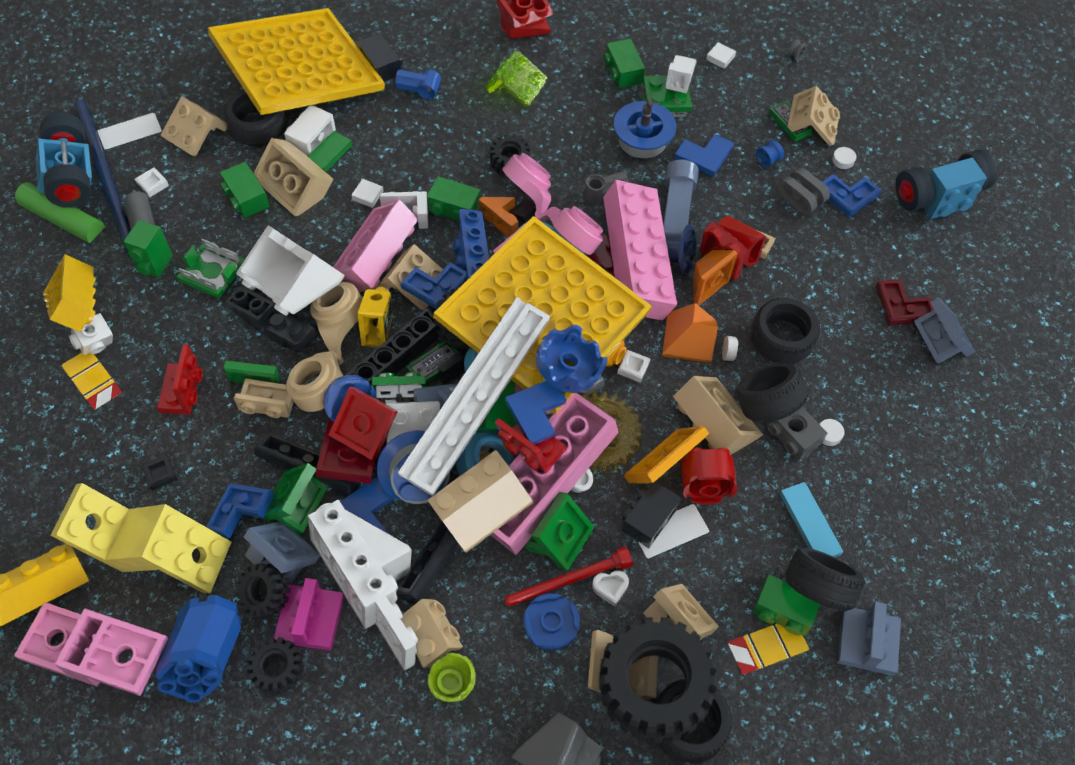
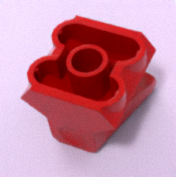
M547 0L496 1L501 14L502 30L509 39L551 33V29L545 19L553 15Z
M727 215L718 223L712 221L703 233L699 251L702 257H704L712 250H735L738 254L730 279L735 280L739 279L744 264L747 267H751L759 261L766 236Z

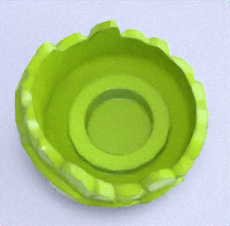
M446 654V656L438 659L432 665L428 674L430 692L435 698L444 702L463 700L470 694L475 684L473 664L466 656L461 654Z

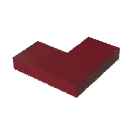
M901 279L878 281L876 284L888 325L915 323V320L934 310L930 303L932 302L931 297L907 299Z

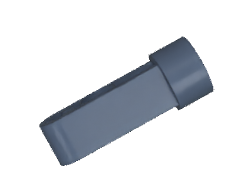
M675 160L667 166L665 187L668 189L663 223L665 238H681L684 228L688 225L692 192L697 188L699 172L698 166L688 160Z

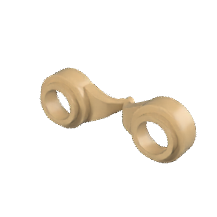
M341 282L311 303L310 313L316 321L322 339L329 351L317 353L313 357L300 361L289 374L286 383L287 393L303 411L314 412L324 409V393L329 384L337 378L344 376L339 367L344 362L341 344L346 334L358 322V311L363 299L357 288L349 282ZM340 299V300H339L337 303H335L334 305L329 306L330 304H332V303L335 302L336 300ZM320 373L314 381L303 385L309 378Z

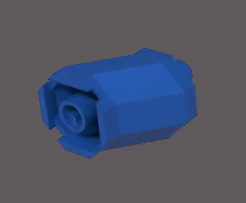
M213 595L208 596L207 601L199 602V598L190 599L177 614V622L157 665L156 678L160 692L194 703L201 701L203 696H208L222 683L224 668L241 630L240 615L238 616L236 603Z

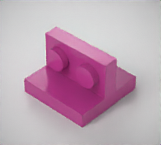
M305 578L303 587L288 585L287 588H291V593L285 594V596L289 597L287 603H283L285 607L280 612L274 639L278 640V637H281L286 642L289 640L296 646L332 651L344 600L343 592L322 590L317 580Z

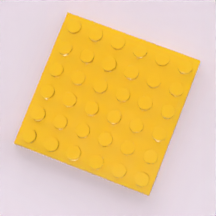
M329 8L208 27V35L261 115L384 90V81Z
M533 216L434 312L433 318L479 354L517 297L522 302L529 303L550 316L549 322L511 378L513 382L525 390L546 381L538 371L536 353L542 340L551 330L562 331L572 325H578L582 329L583 339L589 342L596 341L599 344L601 357L608 358L650 312L652 305ZM563 360L566 365L574 367L571 361ZM562 391L567 399L566 402L574 394ZM563 405L554 408L550 411L553 414H556L562 408Z

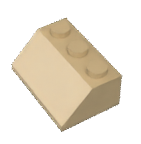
M271 138L253 173L260 185L294 216H299L322 200L333 181L332 177L293 143Z
M693 376L673 396L678 402L679 410L683 414L688 415L692 420L693 427L704 426L709 432V435L705 438L709 442L708 447L710 449L727 448L731 455L763 435L753 421L745 417L740 405L716 377Z
M496 450L428 499V502L465 552H468L534 503L513 471Z

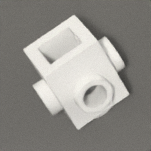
M101 313L94 316L90 325L85 324L81 332L71 329L69 339L76 350L80 349L83 355L89 353L97 354L103 351L105 346L112 343L113 334Z

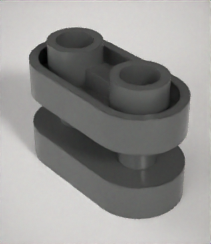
M804 168L796 169L790 176L785 177L777 184L780 196L804 215L810 214L817 206L822 205L830 198L828 186Z

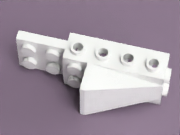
M339 500L321 505L315 512L308 515L310 538L364 628L367 629L376 624L404 671L415 665L416 643L418 639L412 628H406L401 621L403 616L396 604V590L398 589L396 581L405 577L410 571V547L348 512Z

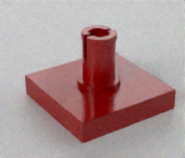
M349 387L329 436L365 457L375 460L380 453L398 411L356 387Z

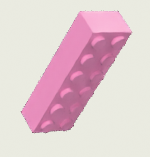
M615 180L603 197L615 278L652 305L650 312L645 316L646 318L664 320L677 306L657 189Z
M574 393L566 404L549 419L555 431L554 437L567 448L546 474L539 468L534 471L523 461L524 457L520 454L509 466L534 503L493 532L491 536L515 555L532 537L533 532L559 492L569 493L619 433L615 419L577 393Z

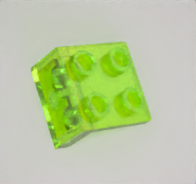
M516 49L504 60L485 86V89L492 93L496 88L501 90L504 87L525 107H528L548 78Z

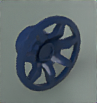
M691 224L686 225L681 238H666L669 261L679 262L680 272L683 276H688L690 270L687 271V268H692V260L688 256L696 255V232Z

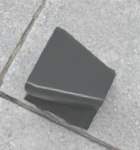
M557 713L521 745L511 757L523 765H600V752L603 748L588 737L576 722Z

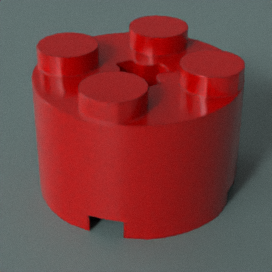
M696 447L692 448L687 453V456L682 459L680 469L683 495L686 499L689 496L693 503L710 505L722 502V497L729 495L730 499L736 494L737 482L734 460L730 455L729 449L702 450Z

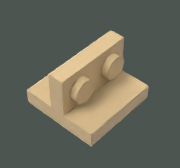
M683 584L660 589L653 596L656 601L643 612L646 617H652L653 622H660L661 617L670 618L669 624L677 626L678 622L687 625L685 631L690 634L696 631L701 636V639L711 635L719 627Z

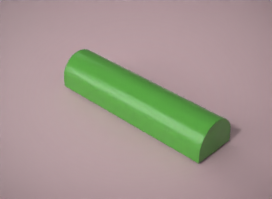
M29 182L21 184L16 190L15 199L18 205L88 243L105 228L102 221L76 207L54 205L46 198L45 193L38 192L37 186Z

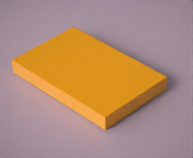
M704 426L675 430L624 475L628 483H654L709 435V432Z

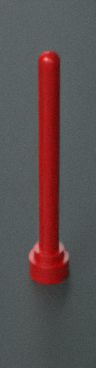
M623 546L615 549L614 553L610 554V558L510 594L505 597L504 602L507 606H513L612 568L616 570L621 569L622 571L633 567L631 555L627 547Z

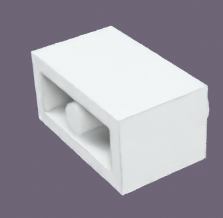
M309 105L299 115V118L287 128L284 133L286 141L293 143L308 157L336 130L333 114Z

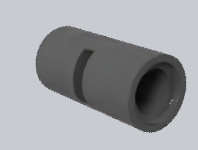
M132 192L126 195L124 204L131 230L138 220L155 225L147 195L142 192Z

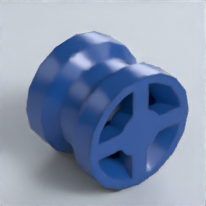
M770 140L765 146L757 148L755 155L762 167L769 168L774 162L783 159L784 151L779 142Z

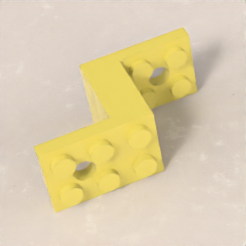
M83 483L76 484L50 535L121 572L160 570L202 593H211L231 545V541L166 504L128 509ZM89 514L93 515L96 520V525L92 530L85 523ZM195 548L200 552V560L197 563L192 558V552Z

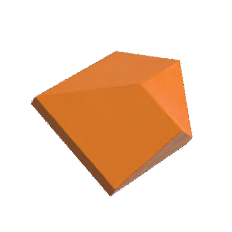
M712 250L696 262L692 276L693 303L701 305L730 281L738 254L735 250Z
M696 303L671 311L667 315L662 356L711 364L718 329L716 320Z

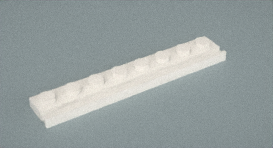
M518 297L515 299L399 470L398 475L407 479L413 485L434 496L549 322L550 316L529 303L522 302Z

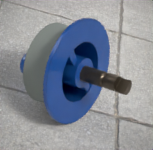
M647 99V101H637L623 106L615 115L614 130L618 136L621 148L630 157L652 158L659 155L665 149L666 144L673 139L676 132V121L669 110Z
M409 431L396 436L383 448L377 463L379 482L383 489L397 500L412 504L427 503L428 499L432 497L407 479L398 475L399 470L426 431ZM450 471L443 480L442 484L440 485L436 493H438L447 486L450 477Z

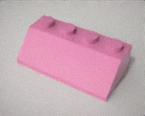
M400 200L374 208L333 266V268L345 275L341 282L353 284L359 292L368 289L373 290L378 286L380 276L390 268L392 258L403 248L402 243L413 233L414 225L418 221V218Z

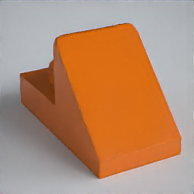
M481 197L479 199V211L482 212L483 218L509 238L518 230L517 218L512 213H509L515 207V198Z

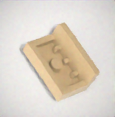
M245 379L241 393H236L234 396L235 403L242 412L247 414L261 413L272 418H279L280 416L289 418L294 403L287 393L285 384Z
M421 599L406 611L401 619L406 628L411 627L418 639L416 654L424 668L431 667L438 659H441L450 651H458L462 648V644L459 641V633L447 620L443 605L432 599Z

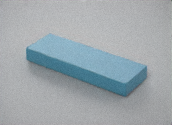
M803 482L781 490L780 496L808 548L833 557L842 555L843 550L806 483Z

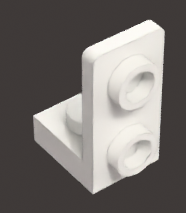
M676 55L673 63H670L665 88L687 93L696 60Z
M427 192L380 193L381 206L400 200L409 210H413V214L418 218L419 229L428 228Z

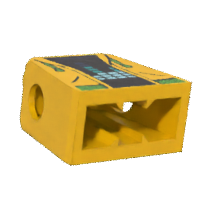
M377 287L375 290L368 289L364 293L358 311L361 346L379 347L388 340L393 313L391 293L385 287ZM378 318L377 326H374L373 321Z

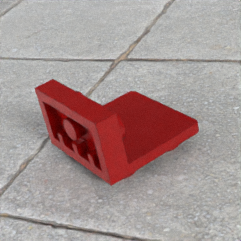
M189 345L182 346L178 364L167 365L157 406L159 413L191 415L192 406L197 403L198 395L196 389L197 384L202 381L203 372L202 368L198 366L196 355L192 353Z
M499 418L495 422L499 430L498 436L504 441L503 446L513 455L519 453L523 456V461L534 471L539 468L546 474L567 450L566 446L555 437L534 445L524 437L517 424L511 428Z

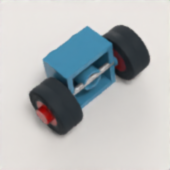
M64 112L49 114L42 119L39 126L40 139L38 138L35 157L38 192L45 193L46 198L54 205L77 207L84 204L91 194L92 174L89 146L85 144L84 126L80 119L72 114Z
M978 149L964 153L955 163L932 169L931 173L923 167L907 169L897 175L895 182L897 198L900 204L908 211L924 208L931 219L939 216L945 217L950 213L960 210L965 211L973 205L980 191L987 190L995 184L997 167L992 155L988 151Z

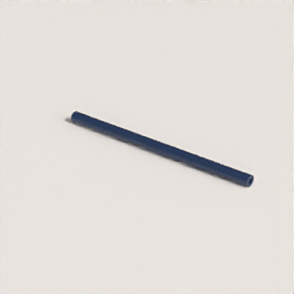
M78 99L75 101V107L84 126L85 136L125 252L129 253L123 241L130 233L131 228L86 101Z

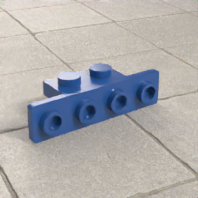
M460 209L458 213L460 232L458 238H454L453 252L457 255L455 265L466 271L468 280L489 260L482 212Z

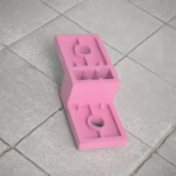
M45 603L42 605L14 656L19 660L94 686H98L99 682L141 696L168 638L165 635L88 609H84L82 614H78ZM57 633H64L62 643L57 646H51L52 637ZM126 649H132L133 656L131 660L127 663H119L118 657L120 653Z

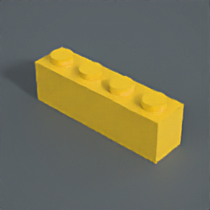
M64 255L43 291L50 320L79 332L82 331L85 324L90 325L95 316L93 307L96 301L93 299L96 290L93 285L96 277H93L92 266Z
M64 544L54 547L48 553L34 560H28L5 574H0V626L89 581L72 546Z

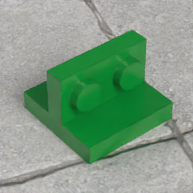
M306 463L284 471L273 490L275 496L264 518L261 519L266 522L278 520L296 533H303L309 523L308 515L315 512L328 488L313 477L316 468Z
M559 492L533 532L532 537L524 546L529 552L549 556L559 569L568 571L593 531L594 526L568 493Z

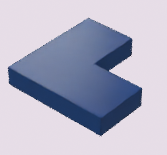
M714 134L705 148L684 140L675 153L674 159L691 161L698 166L699 171L714 177L733 149L734 142Z
M834 174L822 181L829 188V201L848 217H851L880 196L882 191L866 177L851 187L847 186Z
M451 262L436 278L415 267L401 282V288L431 307L438 309L439 306L436 304L438 300L444 299L442 295L445 292H450V289L461 287L467 281L466 271Z
M544 381L506 397L505 403L524 437L535 445L554 437L555 431L545 412L566 404L567 399L562 390L556 389L547 381Z
M378 477L371 481V484L367 483L340 501V503L348 512L387 533L373 513L393 501L394 498L383 489Z
M230 483L206 528L222 537L230 538L242 515L264 518L275 494L269 489Z

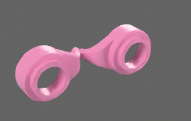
M522 153L520 156L515 154L503 167V171L533 199L536 205L535 217L542 223L551 220L554 227L563 237L584 253L591 255L603 241L600 235L603 232L602 228L590 216L575 206L572 209L564 208L560 210L557 207H551L547 210L551 202V195L548 192V189L551 187L549 181L551 175L538 162L525 153Z

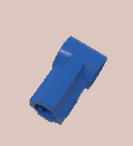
M398 70L395 85L398 89L418 92L422 98L433 99L436 96L442 78L434 70H426L423 74Z

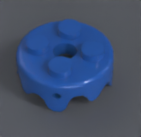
M572 325L562 331L551 330L542 340L536 353V365L542 377L556 389L570 393H580L594 386L607 364V358L600 355L599 344L596 341L589 342L583 339L582 329L578 325ZM563 360L571 361L574 367L566 365Z

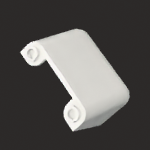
M269 225L236 272L243 279L241 284L252 291L258 288L276 303L274 308L286 316L289 312L292 314L297 313L339 285L345 277L344 274L283 236Z

